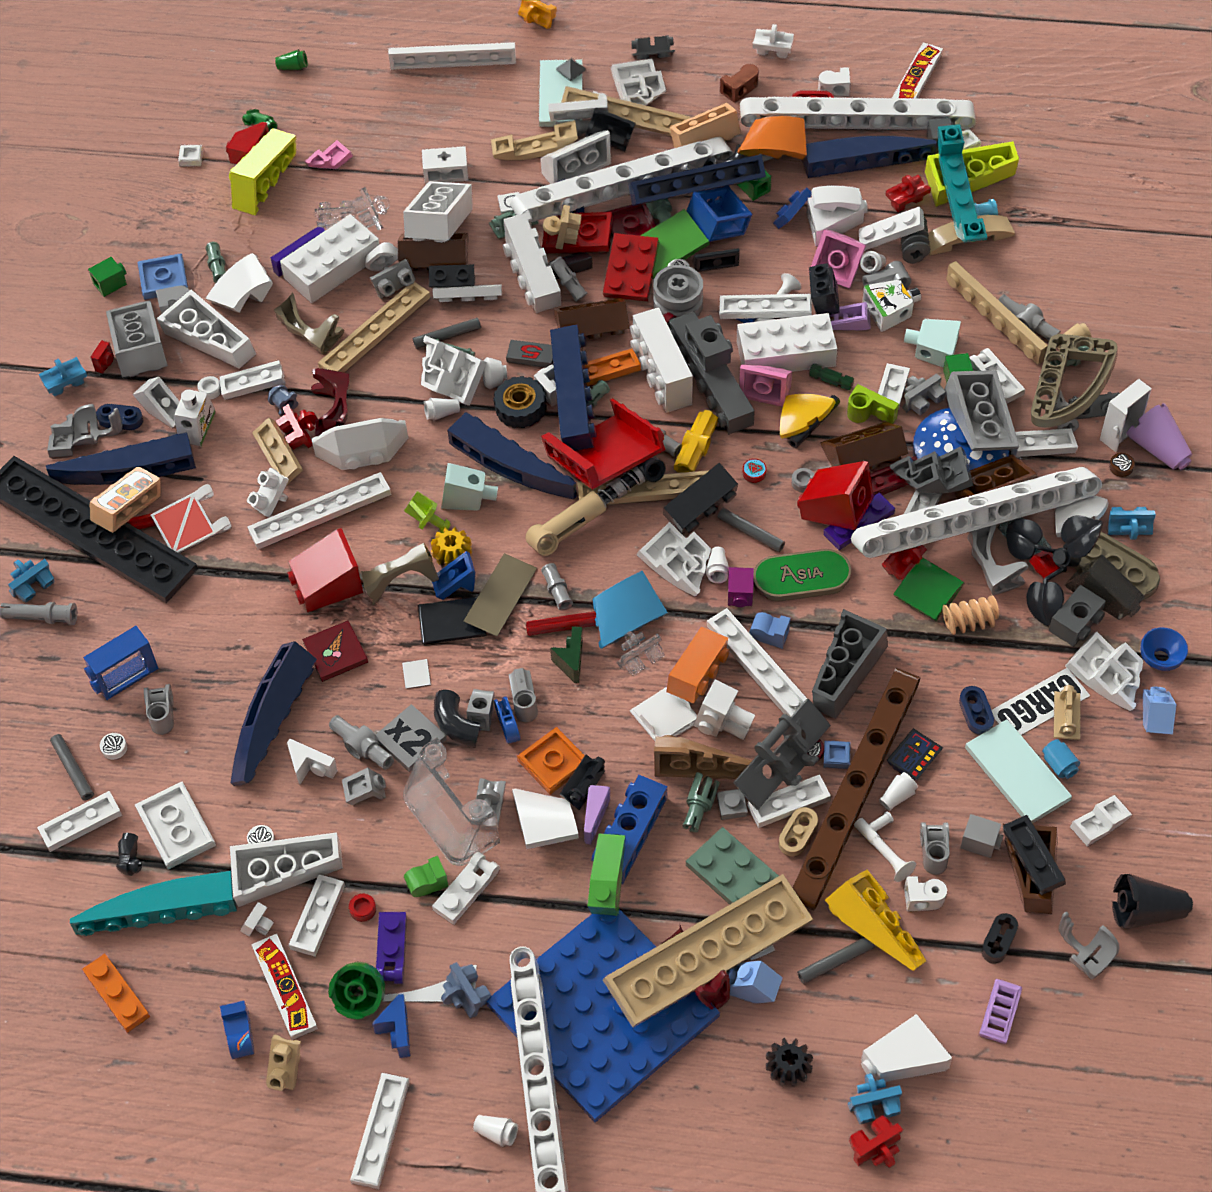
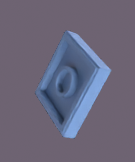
M182 253L138 261L144 300L157 298L156 290L174 286H185L188 288Z

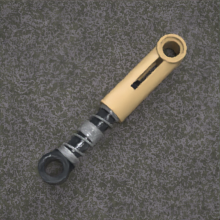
M654 456L630 469L629 473L624 472L623 477H617L609 482L604 490L599 489L598 493L590 492L543 525H533L526 533V542L543 556L552 554L557 549L558 543L606 511V504L611 501L614 503L615 498L620 499L627 494V490L631 491V487L636 484L640 485L647 481L657 482L663 478L666 471L664 462Z

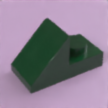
M572 627L571 636L566 638V648H550L552 662L574 683L580 682L583 646L582 627Z

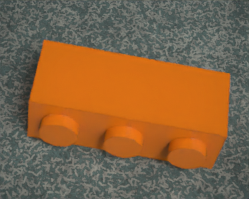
M701 626L670 672L666 692L694 704L699 695L703 696L705 694L710 678L714 679L716 677L719 664L726 662L730 649L727 648L728 637Z

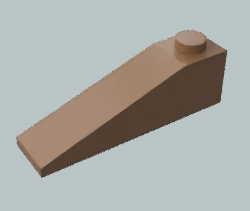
M672 735L655 737L654 776L695 778L696 772H700L703 774L702 778L708 776L715 779H737L752 762V760L682 737Z

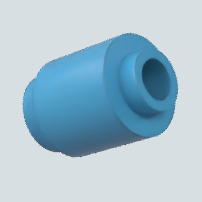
M1056 739L1043 748L1044 759L1059 778L1066 777V779H1069L1078 773L1080 761L1066 743H1061L1059 739Z

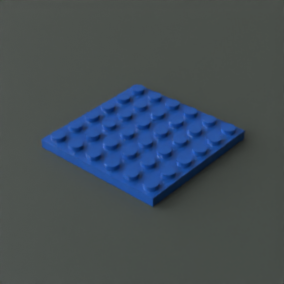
M620 909L618 916L591 914L536 959L543 987L554 1079L594 1123L720 1017V1012L715 1007L711 1010L699 1000L695 992H692L637 1026H631L603 982V979L656 948V946ZM510 980L491 995L486 1005L517 1037ZM528 1012L524 1020H533L537 1012Z

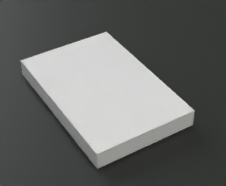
M183 782L135 804L168 870L216 846Z

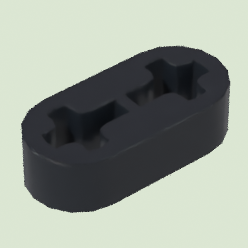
M1003 913L994 919L981 951L983 958L989 963H1000L1006 957L1018 929V921L1014 916ZM1004 923H1008L1009 929L1006 930L1004 935L1000 934L1001 926ZM997 941L1000 943L999 949L995 954H992L990 952L991 948Z

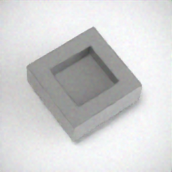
M739 789L717 792L721 820L747 816L745 797Z

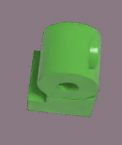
M438 856L428 859L427 864L414 867L404 874V879L413 897L425 896L449 887L447 875Z

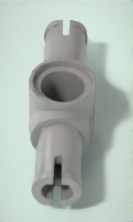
M1005 294L998 299L1031 331L1040 334L1048 341L1052 336L1061 333L1060 330L1045 321L1043 312L1037 305L1031 303L1026 306L1018 304Z
M339 715L331 719L329 722L330 729L343 738L344 746L352 756L359 760L362 757L371 759L384 770L391 767L394 762L393 756L379 746L378 738L371 729L365 725L360 728L355 725L352 726Z

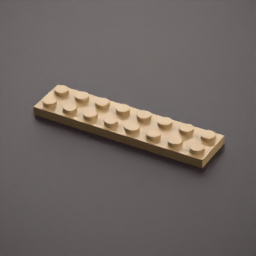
M782 874L607 975L603 982L631 1026L635 1027L691 994L700 985L707 984L721 970L728 972L809 924L813 918Z

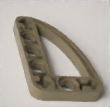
M1066 334L1052 336L1048 343L1031 408L1032 423L1038 427H1055L1075 419L1087 410L1101 394L1112 374L1117 359L1118 346L1116 342L1109 339ZM1058 345H1061L1060 352L1057 351ZM1079 346L1089 347L1086 351H1080L1077 348ZM1068 359L1102 362L1103 364L1089 388L1072 404L1055 411ZM1053 360L1062 362L1060 365L1055 366L1049 364ZM1053 377L1056 378L1057 381L1053 383H1048L1045 381V379ZM1042 395H1051L1053 398L1042 400L1040 397ZM1041 409H1045L1043 417H1040Z

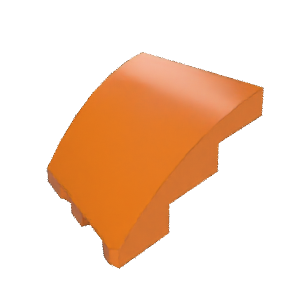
M773 116L757 119L753 122L750 131L738 149L739 154L749 157L763 154L779 159L784 154L803 160L807 155L804 119L791 116Z

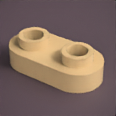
M801 807L793 812L779 837V848L782 853L793 857L800 855L804 851L817 829L818 816L814 810ZM807 822L809 825L802 826L800 823ZM794 842L796 846L790 847L788 843Z

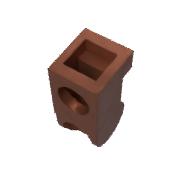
M745 64L733 76L724 75L721 77L720 93L734 103L739 101L758 86V67L754 64Z

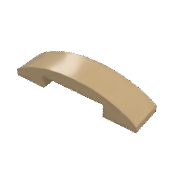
M574 120L554 125V132L514 140L512 135L491 139L493 157L502 160H526L546 156L578 140L576 122Z
M999 215L977 216L978 219L983 218L987 237L991 236L993 241L1015 236V232L1007 217ZM954 222L929 232V254L935 255L951 251L953 244L963 242L956 235Z

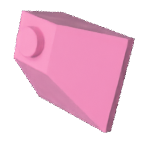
M824 230L811 267L828 263L829 268H833L837 284L851 288L866 245L838 232Z
M741 365L739 386L747 399L783 407L786 395L789 394L791 388L792 371L770 366Z

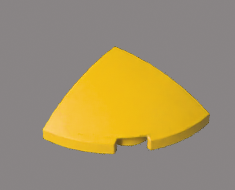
M814 394L786 395L780 419L781 439L808 430L809 426L815 423L817 418L818 421L823 420L833 409L836 403L835 400Z

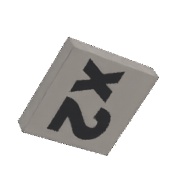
M412 704L376 734L379 745L409 772L447 740L446 734Z

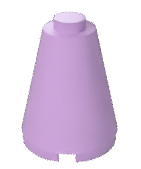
M1162 403L1161 406L1159 404L1141 416L1138 419L1139 423L1136 429L1133 425L1128 429L1126 434L1130 439L1173 470L1177 468L1182 470L1191 463L1190 457L1192 452L1165 403Z

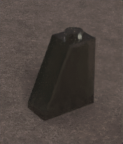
M1103 555L1077 569L1065 584L1072 592H1075L1082 585L1104 599L1106 602L1103 611L1118 620L1127 615L1130 617L1134 616L1140 610L1141 606L1139 604L1145 597Z

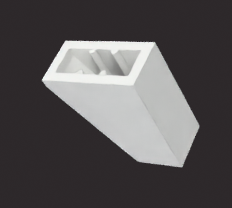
M861 192V207L858 211L838 206L834 212L814 208L812 198H808L807 217L815 246L819 245L824 230H832L843 234L863 223L864 213H867L868 208L866 200L862 199Z
M916 1014L866 1048L862 1054L861 1066L865 1073L872 1074L876 1081L884 1079L885 1082L946 1071L950 1067L952 1057Z

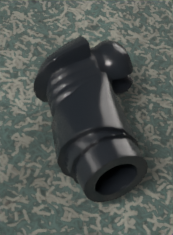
M123 833L122 838L118 842L119 863L116 865V868L127 876L139 873L142 869V863L137 859L138 836L133 833Z

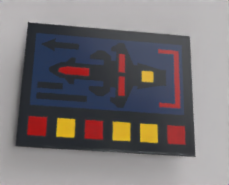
M913 728L890 755L887 762L900 774L904 772L913 780H918L943 747Z

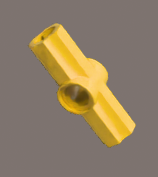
M704 410L699 412L691 430L686 431L682 440L681 451L674 463V470L678 473L695 472L701 457L706 456L711 436L718 423V417L712 411Z

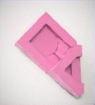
M336 140L323 153L318 149L305 162L309 167L337 169L352 158L353 155Z

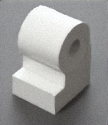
M849 67L840 68V72H822L819 75L818 91H828L834 97H849Z
M918 876L907 877L904 885L907 912L936 910L942 907L947 895L946 885L938 879H932L926 883H918Z

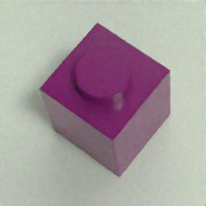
M729 567L728 606H752L754 568Z

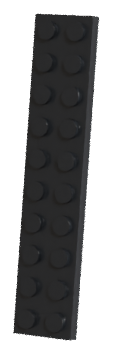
M13 456L0 469L1 504L163 602L167 603L198 570L195 562L127 522L113 533L90 520V500L18 457Z

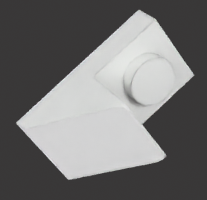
M292 739L288 740L287 744L299 784L302 783L310 769L320 777L325 775L333 779L338 771L335 758Z

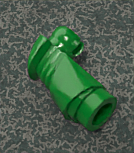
M257 109L247 110L246 114L242 117L243 123L247 126L266 122L269 132L272 129H277L278 126L272 116L261 114Z

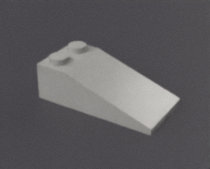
M150 300L106 311L114 351L122 378L126 376L134 377L142 372L157 371L162 367L168 366Z
M997 370L951 372L944 390L946 391L949 408L971 450L1018 449L1019 443Z

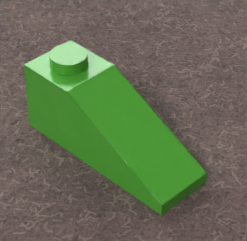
M598 835L588 896V908L591 914L619 915L625 835Z

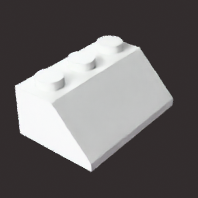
M609 131L597 132L541 157L542 174L550 184H553L561 179H570L610 165Z

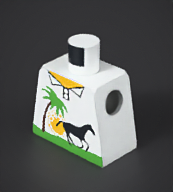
M893 280L864 286L862 301L867 302L872 318L880 331L883 332L912 316L913 304L921 300V294L917 287L906 290L900 280Z
M188 389L183 391L175 411L174 418L177 434L187 432L191 445H202L216 412L208 394Z

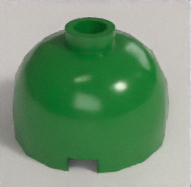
M357 961L344 965L334 974L329 983L328 994L338 1013L346 1018L358 1020L373 1014L379 1008L384 999L386 986L383 976L377 968L369 963Z

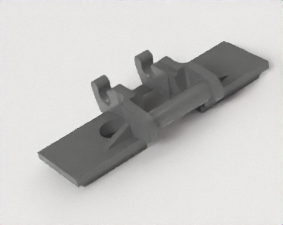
M806 699L791 717L783 714L779 718V723L762 742H758L755 745L754 749L758 755L733 783L754 808L758 810L783 781L791 786H796L801 782L803 778L797 774L804 766H814L819 760L817 756H810L807 752L831 725L809 699ZM783 735L784 740L775 749V751L772 752L770 748ZM766 764L770 766L772 771L769 779L762 772Z

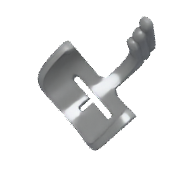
M88 404L79 407L73 417L74 439L72 446L97 444L99 437L119 434L122 431V419L118 408H115L114 412L108 416L111 427L99 430L95 406ZM89 423H90V435H88V424H89Z
M1064 912L1059 924V932L1064 940L1078 952L1077 956L1072 955L1070 957V962L1090 979H1094L1119 953V943L1115 936L1102 925L1088 946H1082L1072 934L1074 923L1068 917L1069 913ZM1098 947H1101V949L1093 956V959L1097 963H1095L1091 959L1084 965L1083 962L1086 961Z

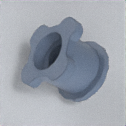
M284 385L273 387L269 391L268 402L279 408L278 414L280 416L285 414L283 407L287 404L290 405L292 410L298 406L296 401L297 394L295 392L289 393Z

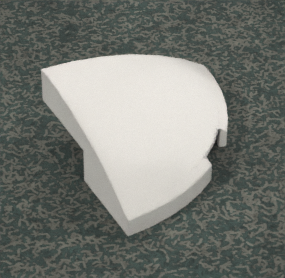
M1094 495L1071 504L1056 507L1055 524L1057 537H1061L1062 526L1071 516L1080 515L1089 518L1094 516L1095 519L1099 520L1108 508V499Z

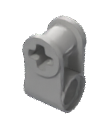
M166 684L163 688L151 690L148 687L144 688L146 715L152 731L159 735L170 732L174 726V702L171 685Z
M921 822L920 843L922 846L924 869L930 874H941L947 868L950 853L949 824L944 822L943 825H926L925 822ZM932 856H938L941 859H934Z

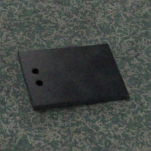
M478 597L419 604L418 612L422 644L487 636L486 631L464 622Z

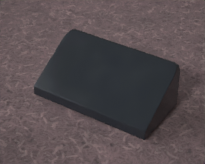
M737 248L694 255L692 259L694 270L702 272L739 266L740 250Z
M577 252L562 257L572 273H579L593 268L592 257L587 252ZM552 269L556 280L560 279L556 272Z

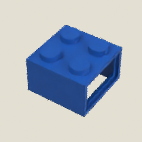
M729 186L693 192L686 210L709 242L744 235L753 215Z

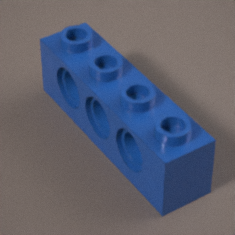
M638 775L635 783L631 782L625 794V797H627L623 804L620 803L616 808L614 814L615 821L612 826L608 825L604 831V834L626 836L621 884H624L667 800L666 785ZM644 805L645 807L642 809H637L634 806ZM626 826L634 827L632 830H624L623 828ZM596 848L593 852L591 861H594Z

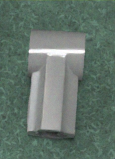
M893 261L884 270L864 275L862 278L864 286L900 280L906 289L912 282L901 261Z
M523 668L515 669L509 674L515 715L521 722H531L538 715L530 670Z

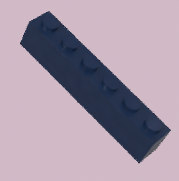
M761 154L633 181L628 184L632 206L689 195L697 191L760 180L766 177Z
M578 325L550 330L561 440L574 451L593 448V438L597 437L595 425L591 423V419L595 417L593 406L589 405V401L592 400V392L590 386L587 387V383L590 382L588 368L585 369V365L588 364L587 352L583 351V347H586L584 333L580 334Z

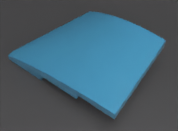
M643 571L622 580L592 599L594 611L596 612V627H599L600 649L618 642L622 637L641 629L646 624L668 613Z

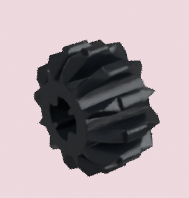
M785 1037L782 1039L781 1046L774 1042L771 1048L772 1051L766 1053V1059L769 1062L766 1063L765 1067L767 1071L772 1072V1081L781 1078L780 1085L782 1087L786 1085V1081H790L793 1087L797 1086V1079L805 1082L807 1080L806 1074L812 1073L813 1066L810 1064L813 1061V1055L806 1053L808 1050L807 1045L798 1047V1040L796 1038L792 1041V1044H788Z

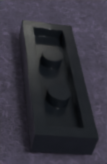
M1028 815L1003 825L1004 833L1040 895L1066 885V879Z

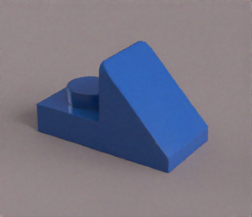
M464 552L437 572L439 580L432 582L437 598L444 600L460 587L471 592L474 591L476 572L469 552Z
M398 994L373 1022L375 1034L390 1033L392 1049L397 1048L399 1058L410 1057L407 1007L404 994Z

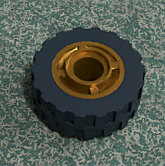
M524 376L512 377L509 380L503 381L497 387L498 389L494 393L495 398H493L496 414L499 420L504 422V425L512 426V428H525L533 426L534 423L540 421L541 417H544L545 410H547V402L544 388L537 380Z

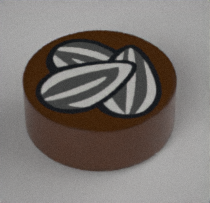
M1117 453L1112 456L1109 469L1116 476L1126 477L1133 472L1135 461L1129 454Z

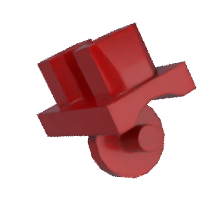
M906 175L902 177V183L886 190L885 195L891 201V206L897 212L905 210L907 204L923 201V196L931 193V187L926 185L919 175L914 177Z
M287 404L283 407L285 414L276 422L284 433L294 429L293 432L285 436L288 445L293 450L303 444L308 448L312 447L313 443L308 431L315 429L314 425L315 420L318 419L314 412H306V410H301L299 416Z
M920 545L891 553L882 563V567L889 575L894 574L898 580H903L913 566L922 560V556L927 549L925 546Z
M882 1115L871 1123V1128L877 1135L873 1139L869 1140L863 1130H859L850 1136L849 1142L855 1152L853 1160L858 1166L869 1159L872 1160L875 1166L884 1163L890 1168L895 1165L893 1156L900 1152V1150L894 1143L901 1140L900 1133L903 1132L898 1123L893 1126Z

